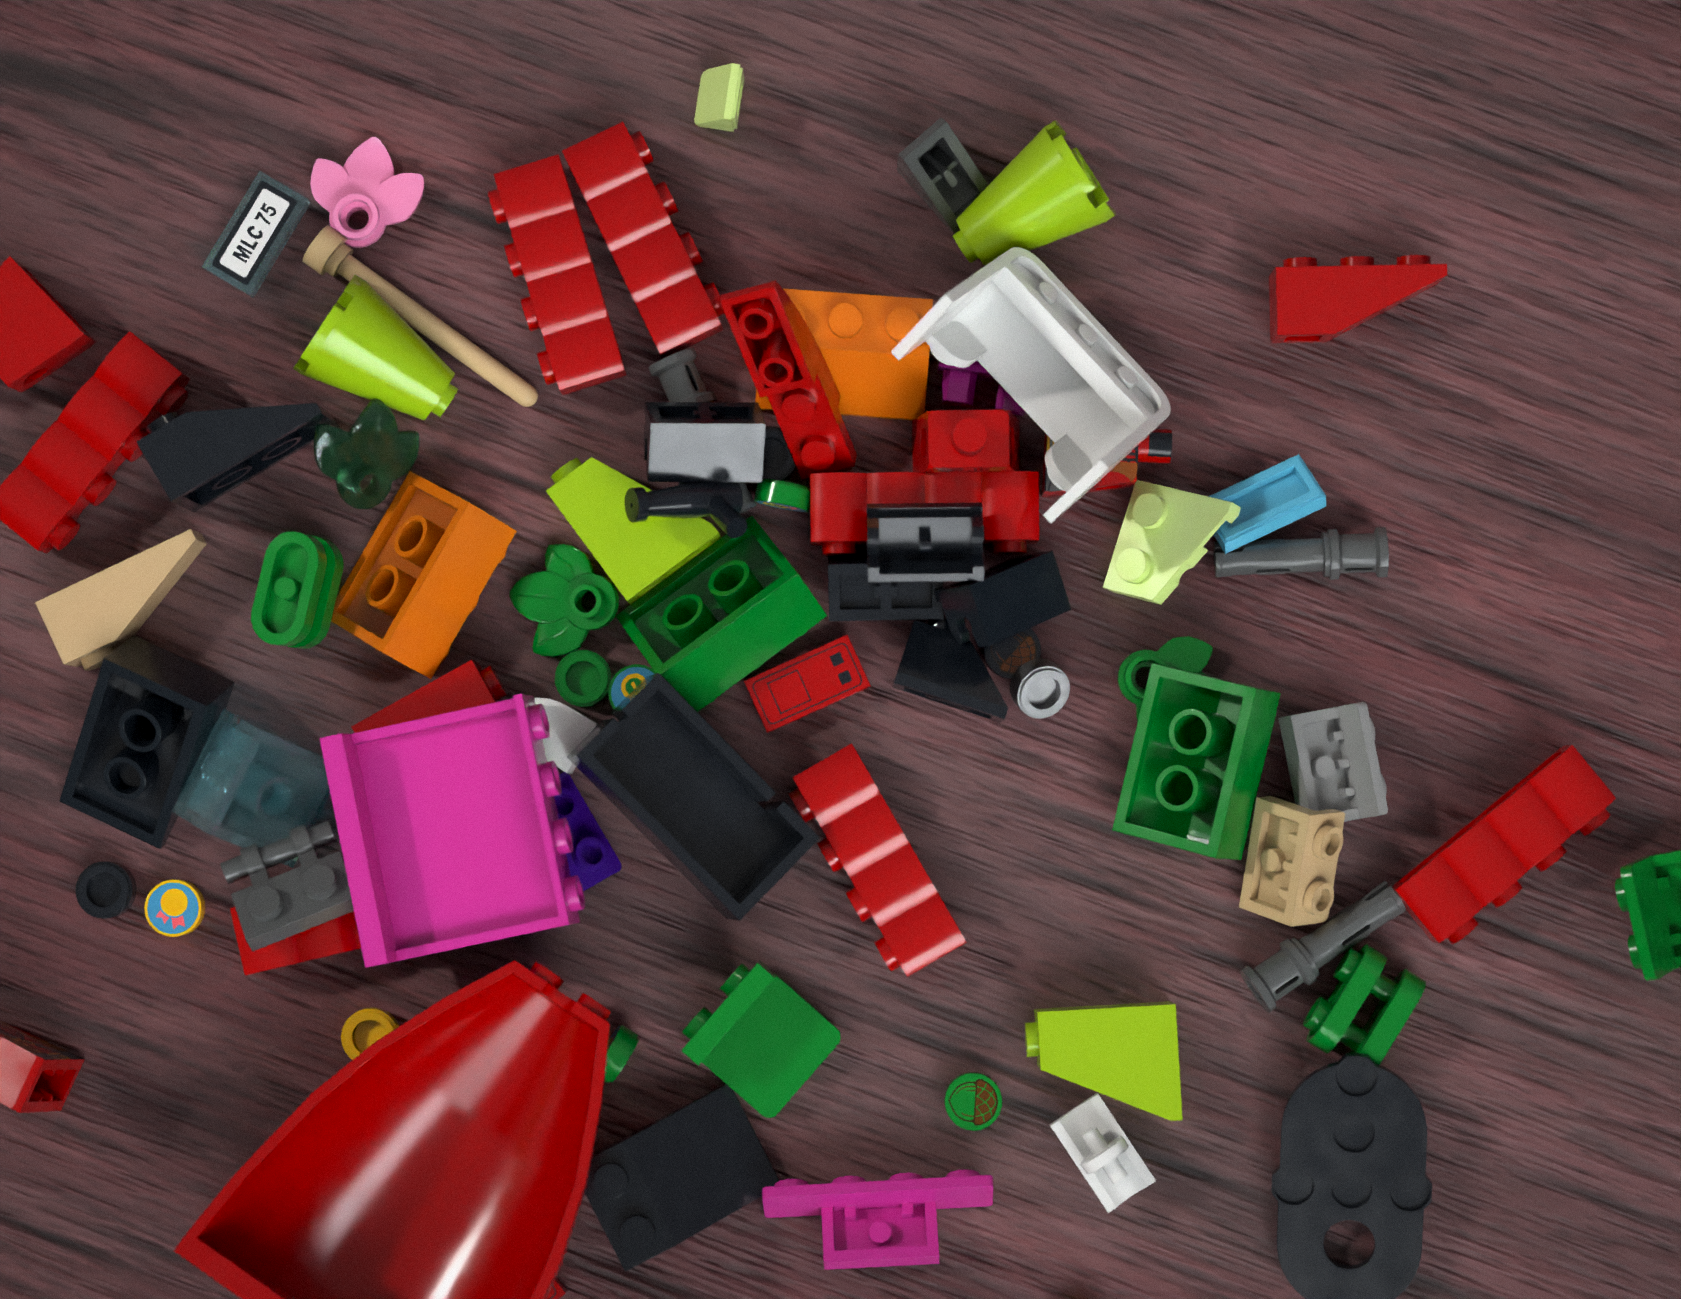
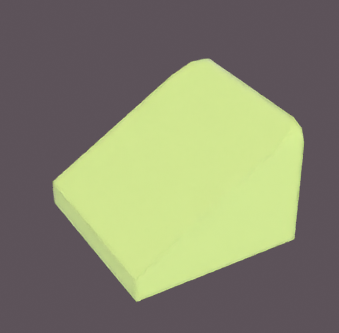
M730 63L707 69L702 73L694 118L695 125L731 132L737 129L745 80L743 68H741L740 64Z

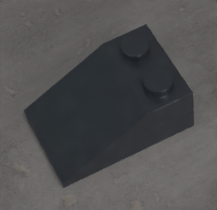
M317 403L186 412L181 416L174 411L151 422L146 427L149 434L136 442L170 501L192 512H196L340 426L336 419Z
M135 635L131 636L103 659L59 802L161 849L170 835L219 731L235 682Z
M725 1084L594 1152L585 1194L626 1272L762 1196V1188L774 1186L780 1180L734 1090Z

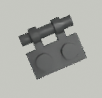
M329 820L307 828L306 824H302L290 829V836L260 848L257 843L240 849L241 855L220 863L228 884L248 876L252 882V886L231 894L245 939L252 952L354 911L344 859L340 851L320 859L316 849L337 841ZM299 857L300 867L275 877H270L268 868Z

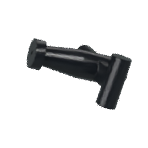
M679 482L677 486L646 492L642 487L629 488L625 494V512L627 518L632 523L644 522L648 516L683 519L711 517L731 538L741 537L747 529L746 520L739 514L743 506V492L738 482Z

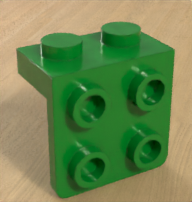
M1681 849L1644 856L1620 868L1621 878H1616L1615 892L1619 907L1622 912H1629L1634 933L1628 937L1630 958L1635 969H1642L1646 981L1660 979L1673 970L1681 968Z
M759 960L751 970L741 963L720 987V990L728 997L717 1010L711 1013L704 1006L686 1026L682 1033L690 1040L681 1051L698 1066L702 1062L762 1116L772 1118L781 1111L839 1044L841 1034L836 1026Z

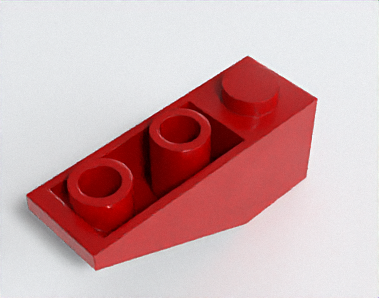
M1428 255L1400 256L1396 258V265H1374V257L1370 256L1344 257L1340 259V266H1318L1317 258L1313 257L1284 259L1283 267H1275L1269 275L1270 343L1328 342L1437 285L1447 276V264H1431V256Z

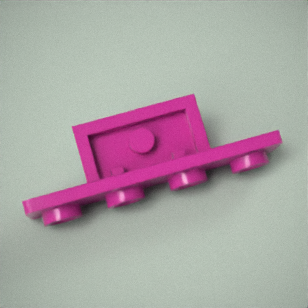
M964 1169L952 1171L946 1177L923 1178L917 1173H899L891 1176L889 1180L866 1181L859 1176H842L835 1178L831 1183L808 1184L807 1181L801 1179H784L776 1182L774 1186L762 1188L764 1215L766 1218L822 1215L824 1270L939 1264L936 1209L992 1206L993 1176L980 1175L977 1171Z

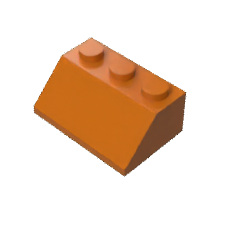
M784 289L802 315L826 361L840 394L838 408L842 416L913 421L925 413L929 345L924 342L900 360L891 351L931 310L933 299ZM756 389L755 402L759 403L760 409L773 411L768 397L760 398Z
M409 471L337 595L331 622L387 656L432 679L440 663L449 654L451 644L466 618L476 607L479 596L496 566L505 557L507 548L517 531L470 502Z

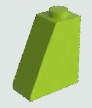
M593 457L583 464L579 458H574L550 477L555 484L546 490L547 494L630 605L721 538L714 525L701 517L683 519L648 516L644 522L632 523L627 518L624 501L627 490L637 487L644 488L646 492L652 490Z
M1168 1001L1034 1009L1035 1022H1025L1027 1057H1037V1066L1040 1070L1167 1120H1183L1176 1004Z

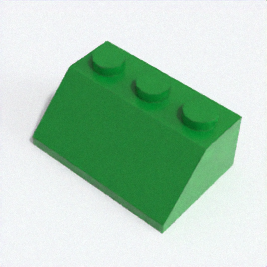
M753 516L746 519L747 529L741 537L731 538L727 534L616 615V618L656 674L659 673L697 712L827 617V614L797 571Z
M1151 663L1112 830L1216 859L1241 860L1281 693Z

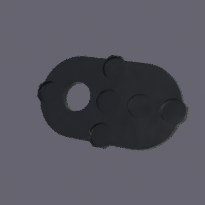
M1346 1053L1338 1062L1327 1064L1313 1071L1296 1086L1284 1108L1281 1123L1280 1165L1272 1173L1271 1193L1278 1201L1277 1252L1286 1278L1305 1299H1395L1408 1287L1419 1267L1422 1253L1424 1209L1432 1202V1181L1426 1175V1118L1419 1098L1409 1084L1395 1072L1376 1064L1368 1054ZM1339 1221H1358L1370 1229L1374 1236L1375 1244L1373 1252L1365 1261L1357 1265L1347 1266L1335 1262L1325 1251L1323 1243L1325 1234L1332 1225Z

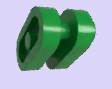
M295 531L284 532L270 542L265 552L251 611L252 627L257 636L264 642L279 646L307 649L318 645L325 638L329 631L344 567L342 554L333 542L325 538Z
M1365 944L1358 952L1350 948L1344 954L1333 973V977L1339 980L1331 995L1327 1000L1319 997L1304 1019L1303 1026L1309 1029L1306 1041L1326 1054L1331 1052L1338 1042H1341L1351 1049L1349 1053L1368 1054L1376 1064L1380 1065L1419 1002L1426 987V981L1406 968L1394 980H1391L1382 974L1387 956L1368 944ZM1370 993L1380 999V1002L1364 1028L1361 1029L1353 1024L1352 1020Z

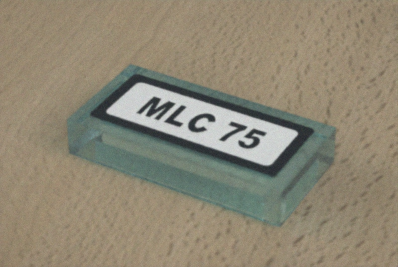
M259 171L202 265V268L254 298L311 202L299 193Z

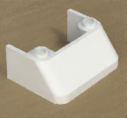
M1019 247L1010 248L947 292L891 351L900 360L926 342L932 354L945 365L966 368L975 361H978L1055 444L1045 454L1047 474L1056 487L1066 492L1043 514L1050 523L1055 521L1149 436L1171 412L1169 400L1156 382L1036 255Z

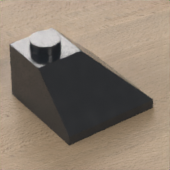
M945 618L927 619L926 623L914 620L892 688L999 723L1002 722L1006 717L1008 706L971 640L959 644L953 637Z

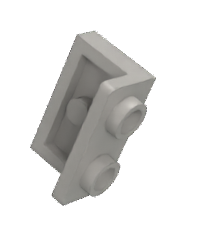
M1365 702L1278 718L1295 804L1315 811L1328 809L1342 811L1345 813L1344 822L1388 813L1386 801L1387 787L1380 771L1374 742L1375 727L1369 717L1368 707Z

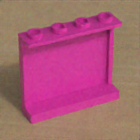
M513 695V699L353 734L341 733L319 738L365 968L580 923L578 911L585 909L584 892L579 877L577 875H570L566 853L573 852L572 834L567 819H559L554 797L561 795V780L556 763L554 761L547 762L543 739L550 736L548 717L543 704H535L533 695Z

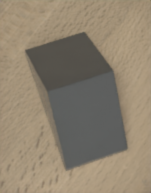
M939 118L898 154V173L952 233L958 232L960 228L956 219L988 186V183L948 123L943 118Z

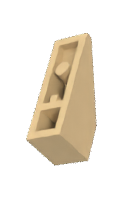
M189 529L35 602L63 664L73 667L82 665L85 671L101 667L103 659L137 633L207 543L203 535L193 529Z

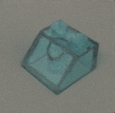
M223 709L172 812L205 833L242 848L257 843L260 848L290 836L289 830L302 824H306L307 828L315 825L330 794L323 755L262 725ZM298 857L282 864L293 868Z

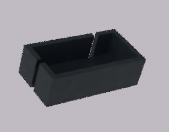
M659 673L649 675L611 712L619 721L617 722L614 718L603 720L567 758L726 919L740 921L820 837L784 801L769 802L762 808L757 802L769 801L776 792Z

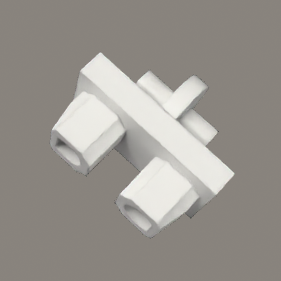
M1095 1093L1049 1124L1108 1213L1156 1181L1098 1093Z

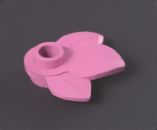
M371 137L358 146L348 157L344 166L327 159H316L311 173L310 185L314 199L330 213V226L347 238L346 245L354 248H363L374 244L382 236L386 226L409 219L416 211L424 192V178L421 174L401 173L395 175L391 157L377 137ZM357 211H363L369 217L367 225L359 230L352 229L349 226L351 215Z

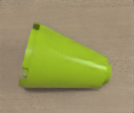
M1056 120L1045 126L956 219L960 230L953 234V238L970 263L980 259L986 266L1010 248L1019 247L1030 251L1103 224L1116 215L1115 210L1106 203L1109 201V198L1077 147L1072 150L1064 139L1067 133Z
M356 274L293 368L303 376L421 420H425L430 412L441 417L458 391V388L450 384L455 372L366 280H363Z

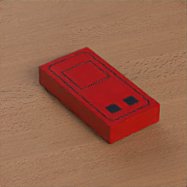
M848 634L744 681L767 733L871 687Z

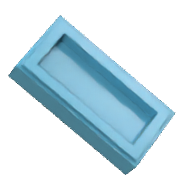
M1299 454L1208 496L1233 502L1241 507L1239 516L1232 524L1225 521L1214 533V537L1225 554L1327 506L1325 493Z

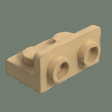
M1273 796L1257 797L1239 908L1291 927L1326 922L1334 900L1333 886L1338 856L1343 846L1342 832L1345 813L1336 809L1315 811Z

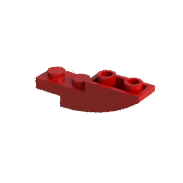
M772 281L722 294L720 303L759 397H768L801 479L810 478V473H830L855 467L857 453L838 408L840 401L839 391L809 327L785 290L777 281Z

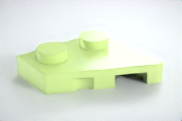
M1137 480L1103 588L1113 593L1161 605L1179 585L1182 574L1186 570L1194 568L1207 553L1208 549L1204 545L1225 521L1232 524L1239 516L1241 507L1233 502Z

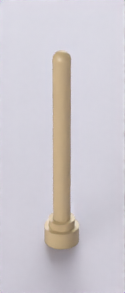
M327 225L312 241L302 261L317 273L324 275L327 272L333 277L340 274L349 282L356 274L363 280H366L407 324L518 404L530 407L537 402L538 392L535 387L353 257L354 250L345 244L347 238Z

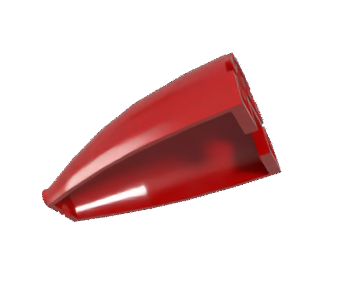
M514 960L448 995L374 1042L312 1092L232 1176L184 1235L174 1252L241 1299H546L563 1264L588 1183L603 1102L611 1026L606 1020L611 1012L584 993H582L577 1001L561 993L559 988L564 981L537 962L529 970Z

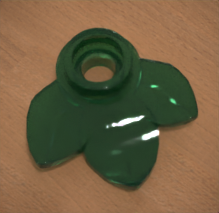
M376 398L367 404L352 425L350 432L333 425L318 424L314 435V455L318 469L328 477L336 480L338 494L344 502L353 508L362 510L377 506L387 497L392 481L403 476L411 469L419 452V433L413 430L398 432L395 416L381 400ZM367 475H373L369 486L361 491L360 484L363 478Z

